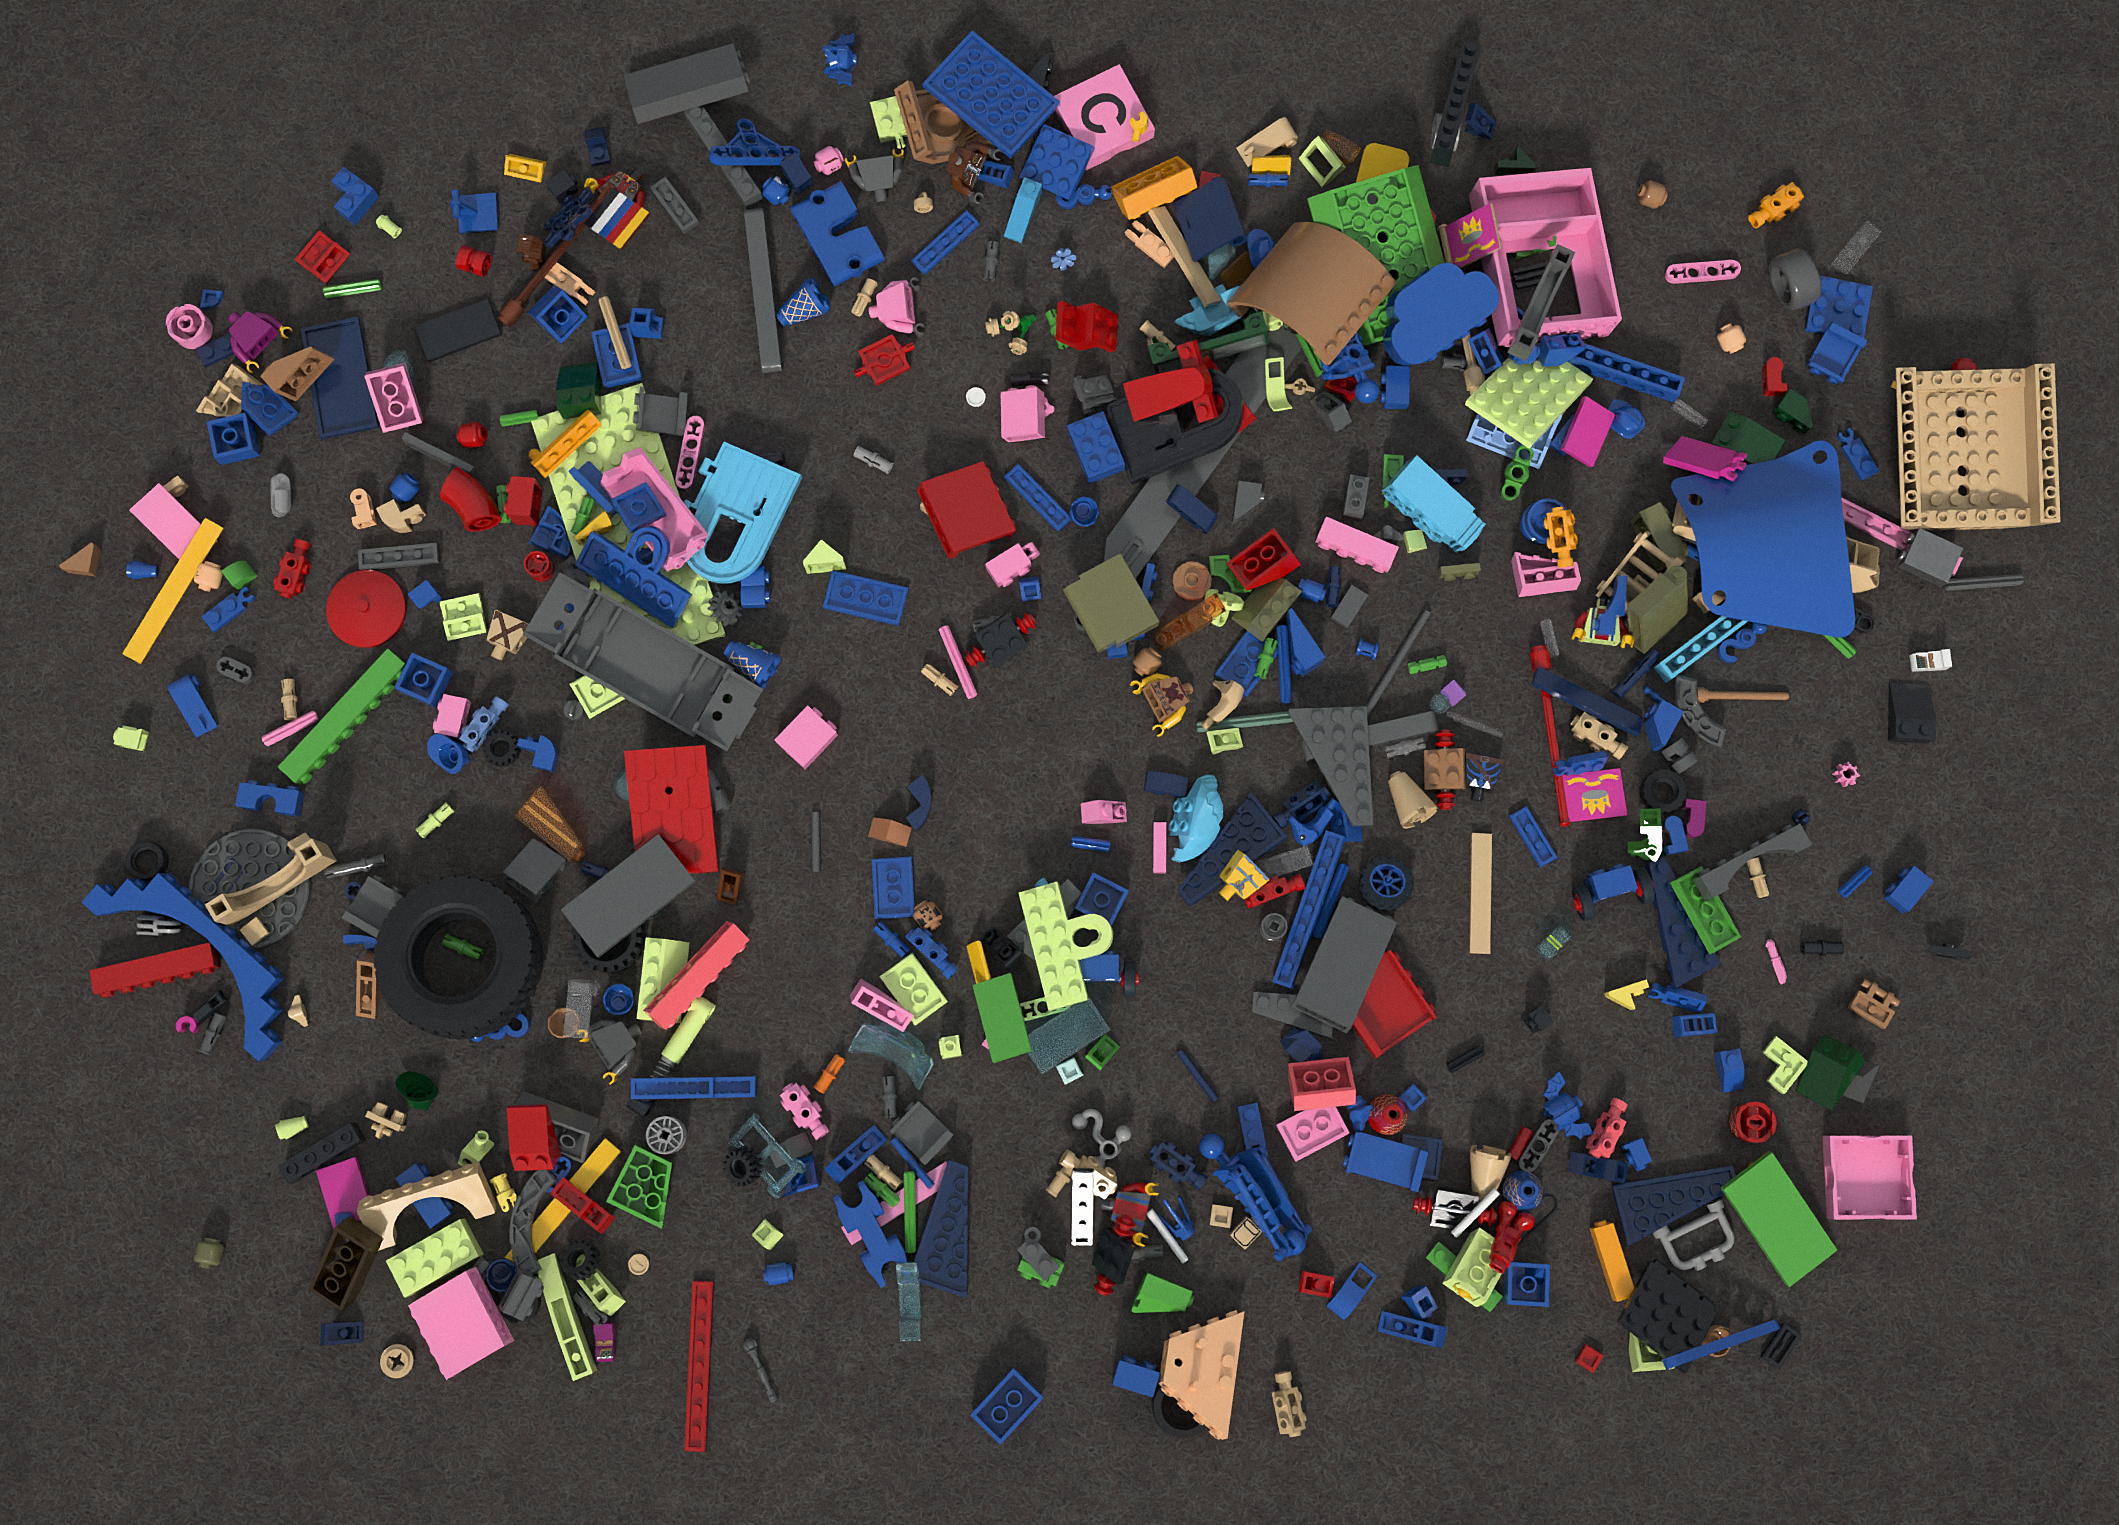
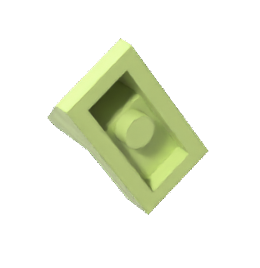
M1239 728L1207 732L1213 755L1222 751L1243 747Z

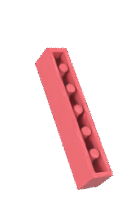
M726 921L643 1011L659 1027L665 1030L672 1027L676 1023L677 1017L690 1008V1003L704 993V988L718 978V973L732 963V958L745 949L749 939L734 923Z

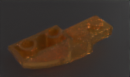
M1217 593L1212 594L1194 608L1178 616L1152 634V637L1160 651L1163 652L1216 620L1215 618L1225 612L1226 609Z

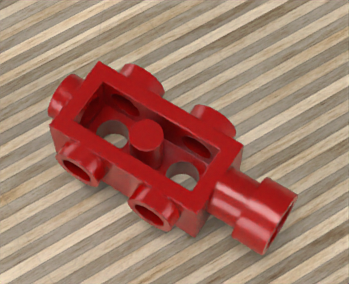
M295 539L293 553L285 552V556L281 558L280 571L274 579V589L280 592L279 596L291 599L292 596L297 597L298 593H303L305 582L302 581L304 575H308L311 569L309 559L305 557L306 551H309L311 543Z
M1300 874L1292 876V879L1286 881L1285 877L1279 879V876L1270 878L1268 884L1261 886L1244 900L1247 908L1250 909L1295 890L1297 892L1305 889V885ZM1275 888L1280 889L1281 893L1278 894L1275 891ZM1257 895L1262 897V901L1257 900Z

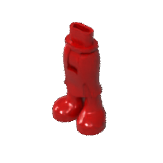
M1502 1202L1498 1207L1499 1224L1496 1227V1236L1491 1245L1489 1255L1491 1260L1489 1266L1499 1273H1504L1505 1269L1510 1266L1514 1259L1517 1245L1521 1241L1520 1236L1522 1232L1530 1230L1535 1223L1534 1217L1529 1213L1522 1212L1516 1215L1517 1207L1511 1202Z

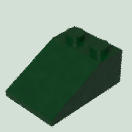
M598 362L560 367L556 386V407L563 419L580 417L587 409L593 415L601 414Z
M1729 411L1712 445L1736 451V454L1739 452L1747 453V457L1741 462L1750 465L1776 459L1785 440L1750 418Z
M1824 1034L1811 1053L1797 1093L1832 1111L1866 1061L1858 1050Z

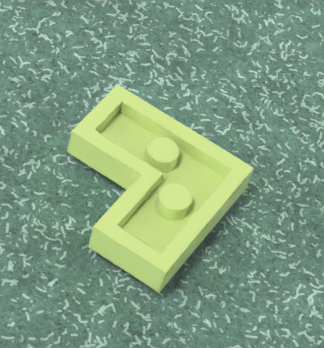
M1774 1036L1762 1051V1053L1778 1065L1766 1081L1780 1093L1785 1094L1807 1066L1808 1061L1777 1036Z

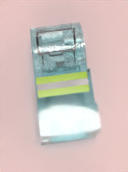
M1560 923L1534 949L1546 961H1549L1573 936V933Z

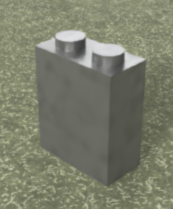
M1921 528L1910 532L1906 539V543H1908L1906 549H1903L1899 554L1898 560L1900 562L1897 567L1939 587L1947 584L1963 548Z

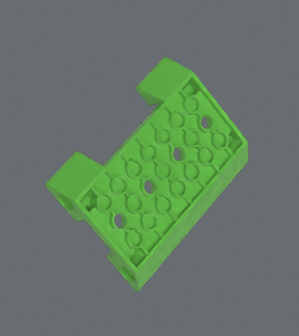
M1418 165L1307 198L1314 223L1331 227L1349 236L1367 249L1388 272L1394 270L1397 273V279L1395 280L1397 283L1358 330L1363 346L1383 340L1384 332L1391 324L1386 315V303L1389 297L1428 268L1445 263ZM1370 193L1374 194L1377 198L1376 203L1373 205L1367 201V196ZM1379 232H1384L1387 235L1385 243L1378 241L1377 235Z

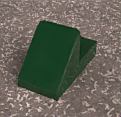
M1516 147L1514 151V160L1503 158L1498 160L1495 165V174L1498 175L1534 173L1536 170V164L1519 147Z

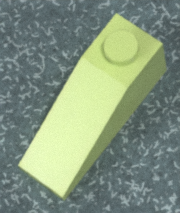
M584 1254L578 1257L576 1267H579L584 1262ZM596 1268V1273L591 1274V1278L585 1277V1280L579 1279L577 1282L600 1311L612 1316L626 1301L611 1282Z

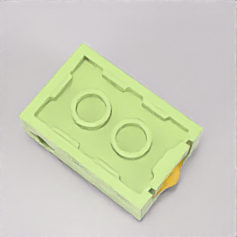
M1481 1228L1469 1234L1442 1282L1475 1307L1487 1302L1502 1274L1489 1266L1491 1261L1489 1255L1494 1237Z

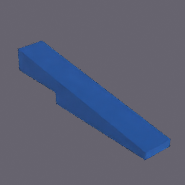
M757 1076L631 1078V1099L757 1097Z

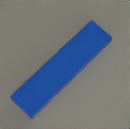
M966 210L915 256L911 263L925 276L980 226V222Z
M1019 464L1004 476L1057 532L1071 521L1070 515Z

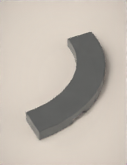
M536 1170L528 1179L521 1194L517 1197L510 1221V1244L514 1264L517 1270L521 1269L532 1275H535L542 1269L533 1248L532 1224L539 1202L547 1190L557 1182L551 1170Z

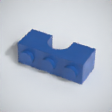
M247 780V783H239L235 806L241 809L261 811L263 802L267 798L273 797L276 801L275 812L300 817L305 793L300 792L299 788L294 786H287L286 789L279 788L280 785L267 783V786H262L260 782Z

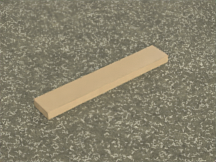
M1166 207L1152 208L1148 212L1204 307L1218 305L1222 300L1199 262L1193 261L1187 242Z
M1471 833L1469 953L1490 954L1492 834Z

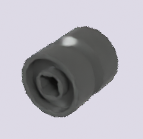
M1683 737L1661 752L1667 761H1672L1671 766L1677 774H1680L1699 761L1695 753L1688 750L1689 745Z
M1271 913L1260 922L1259 932L1265 940L1277 941L1286 933L1288 928L1287 921L1282 915Z

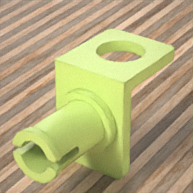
M478 1131L475 1137L462 1150L458 1161L461 1166L467 1164L465 1159L470 1160L472 1164L480 1163L484 1156L493 1148L494 1142L488 1139L489 1135L487 1132Z

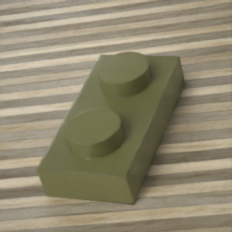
M1480 563L1442 566L1438 570V578H1444V581H1452L1460 576H1464V579L1475 578L1481 571Z

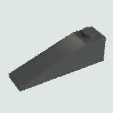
M1067 879L1060 886L1069 919L1082 892L1070 879ZM1024 919L1007 937L1023 953L1036 961L1026 920Z

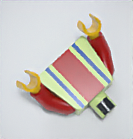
M1597 599V608H1589L1587 612H1583L1574 622L1572 640L1575 637H1579L1580 642L1616 646L1621 640V648H1625L1626 643L1631 648L1634 644V637L1629 634L1621 617H1616L1615 635H1595V630L1592 629L1593 619L1596 618V615L1603 613L1609 599Z

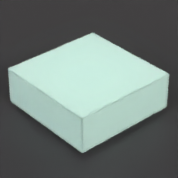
M1074 1057L1056 1066L1064 1084L1083 1076Z

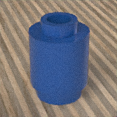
M1301 578L1298 589L1302 591L1300 597L1315 603L1318 600H1323L1326 590L1323 589L1324 585L1310 579L1305 580Z
M792 1263L766 1265L767 1269L763 1270L764 1282H768L769 1286L789 1283V1280H794Z

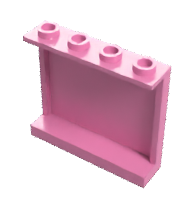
M477 1267L463 1272L408 1305L412 1317L420 1328L421 1335L428 1343L430 1352L435 1357L440 1372L446 1380L514 1341Z

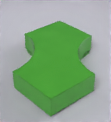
M1229 555L1209 556L1211 576L1223 579L1229 585L1233 594L1252 592V589L1245 590L1226 564L1230 561Z

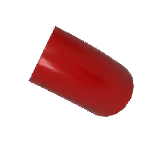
M459 467L454 468L447 476L441 488L440 499L457 512L467 531L478 532L497 526L502 518L492 497L469 473Z

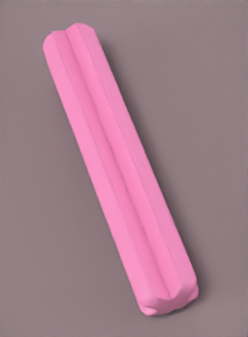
M311 711L263 735L262 741L266 746H270L319 721V717L315 711Z

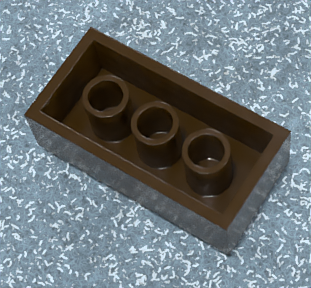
M349 1216L335 1227L308 1290L339 1311L345 1310L356 1301L384 1238Z

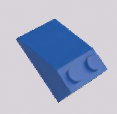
M1291 608L1285 617V624L1288 627L1290 661L1292 663L1290 666L1296 675L1300 674L1303 677L1320 666L1325 656Z

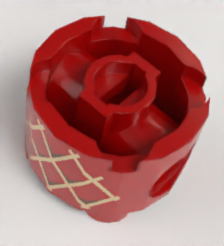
M1740 1103L1730 1113V1130L1733 1136L1740 1141L1747 1143L1765 1142L1774 1134L1776 1129L1775 1114L1764 1103Z

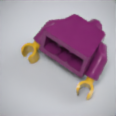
M247 311L241 316L234 312L228 319L233 324L229 328V332L232 335L230 338L232 351L242 363L247 364V370L250 373H253L249 368L250 364H255L259 369L258 363L251 361L250 358L254 360L279 334L277 330L280 331V335L284 339H288L283 334L285 329L293 333L290 327H283L280 321L267 313L256 312L252 314Z

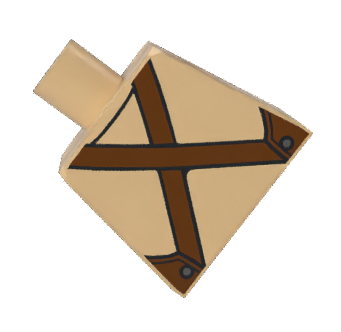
M495 610L487 636V641L495 645L491 656L502 661L506 651L516 654L527 639L523 633L529 624Z

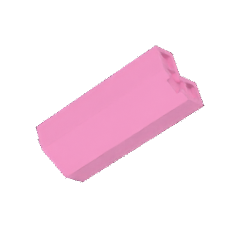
M639 447L624 453L620 466L605 471L600 485L612 499L647 482L666 512L665 517L647 526L657 527L667 535L670 541V553L664 568L667 571L674 568L678 569L705 546L708 533L642 448ZM646 541L645 543L653 552V543L650 541Z

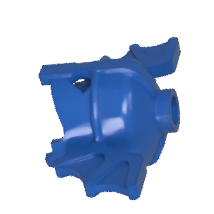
M854 33L846 36L841 34L838 40L830 41V44L822 48L827 56V66L823 72L828 74L829 78L836 79L839 85L844 83L852 86V74L850 72L854 65H857V53H853L849 46L854 45Z
M1556 1071L1552 1078L1547 1079V1089L1542 1093L1548 1099L1543 1106L1545 1108L1544 1116H1549L1555 1124H1558L1557 1132L1564 1128V1135L1567 1137L1575 1135L1582 1139L1586 1135H1593L1588 1123H1574L1580 1118V1107L1583 1104L1577 1095L1572 1097L1565 1092L1559 1094L1565 1081L1561 1073Z

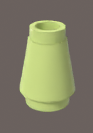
M305 1116L280 1120V1123L275 1124L280 1140L284 1138L287 1140L309 1127Z

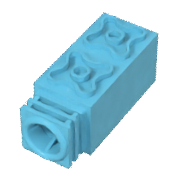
M1417 455L1407 461L1381 490L1384 493V497L1393 503L1402 514L1411 517L1414 520V525L1423 530L1432 541L1439 543L1443 541L1455 553L1463 551L1470 546L1486 525L1473 512L1475 508Z

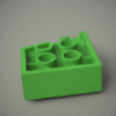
M636 1143L606 1202L662 1229L672 1163Z

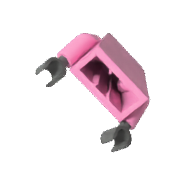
M913 277L910 282L907 280L890 282L882 292L876 295L877 305L869 307L870 317H878L879 321L884 323L886 327L904 333L914 332L917 337L924 336L923 332L917 331V328H925L922 323L913 326L915 315L912 292L920 290V285L914 286L913 283H918L919 279Z

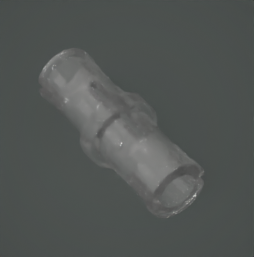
M1420 737L1409 741L1402 740L1398 744L1384 746V752L1393 751L1386 753L1385 756L1389 759L1402 754L1406 756L1409 755V752L1426 749L1425 743L1417 745V743L1424 742V739Z

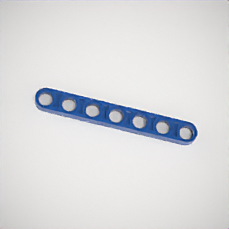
M1774 1319L1665 1358L1662 1362L1665 1369L1668 1370L1779 1330L1780 1326L1777 1320Z

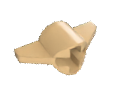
M1302 378L1297 379L1294 384H1285V388L1293 389V392L1297 395H1302L1305 391L1315 392V388L1308 386Z
M299 994L294 997L288 1011V1016L305 1027L309 1026L305 1006Z

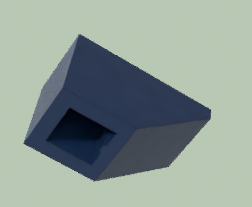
M796 152L783 158L780 165L784 179L797 195L813 185L810 174Z

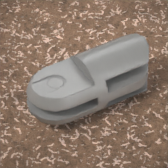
M282 473L275 474L270 481L272 514L278 518L285 516L291 510V482L289 477Z
M137 915L138 920H154V922H138V928H151L153 930L136 931L137 935L161 936L163 933H179L181 931V928L165 927V925H181L179 920L165 919L163 916Z

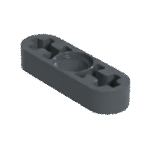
M1544 1120L1537 1128L1518 1160V1167L1521 1171L1533 1172L1559 1133V1131L1557 1132L1558 1124H1555L1553 1120ZM1552 1124L1554 1132L1547 1134L1546 1138H1549L1547 1142L1546 1139L1538 1135L1539 1133L1544 1135L1547 1130L1544 1126ZM1536 1140L1543 1142L1544 1148L1541 1152H1536L1533 1149V1143ZM1530 1150L1532 1154L1539 1157L1537 1159L1533 1157L1530 1161L1532 1167L1525 1169L1523 1159L1528 1160L1531 1154L1527 1153Z

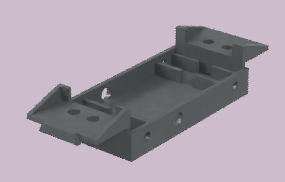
M560 572L523 633L527 638L554 652V658L693 738L699 735L725 751H728L735 737L738 740L740 739L759 706L755 703L763 689L735 673L733 667L595 588L591 590ZM568 603L574 605V611L571 613L565 611V605ZM562 621L564 623L563 629L556 630L554 627L555 622ZM725 694H730L732 696L731 703L727 704L723 702V696ZM716 711L722 713V719L719 721H715L712 717Z

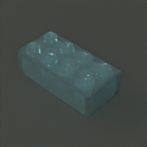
M1089 996V1000L1074 1004L1028 1034L1032 1051L1028 1052L1041 1075L1110 1031V1028Z

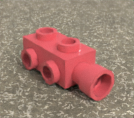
M1612 1098L1608 1113L1603 1112L1601 1117L1596 1120L1593 1135L1587 1138L1585 1148L1589 1150L1588 1154L1599 1159L1600 1156L1609 1158L1614 1152L1619 1136L1624 1131L1626 1121L1621 1119L1620 1115L1625 1112L1628 1104L1620 1099ZM1603 1121L1606 1123L1605 1127H1602Z

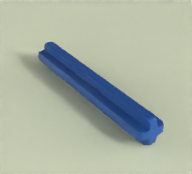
M1278 625L1276 629L1281 703H1291L1287 625Z
M1340 863L1335 872L1312 936L1317 939H1321L1324 935L1349 866Z

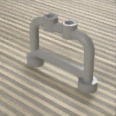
M1722 1198L1715 1199L1706 1204L1710 1213L1675 1230L1670 1231L1668 1226H1665L1653 1233L1655 1239L1660 1238L1670 1261L1676 1268L1687 1270L1694 1267L1695 1271L1707 1267L1705 1261L1713 1259V1262L1724 1259L1723 1253L1733 1246L1735 1237L1722 1210L1725 1207ZM1718 1218L1726 1235V1241L1702 1254L1690 1258L1688 1261H1680L1670 1241Z

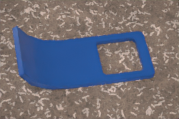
M1361 1262L1358 1263L1338 1293L1326 1306L1345 1320L1377 1278V1275ZM1359 1268H1362L1372 1277L1364 1290L1351 1280Z

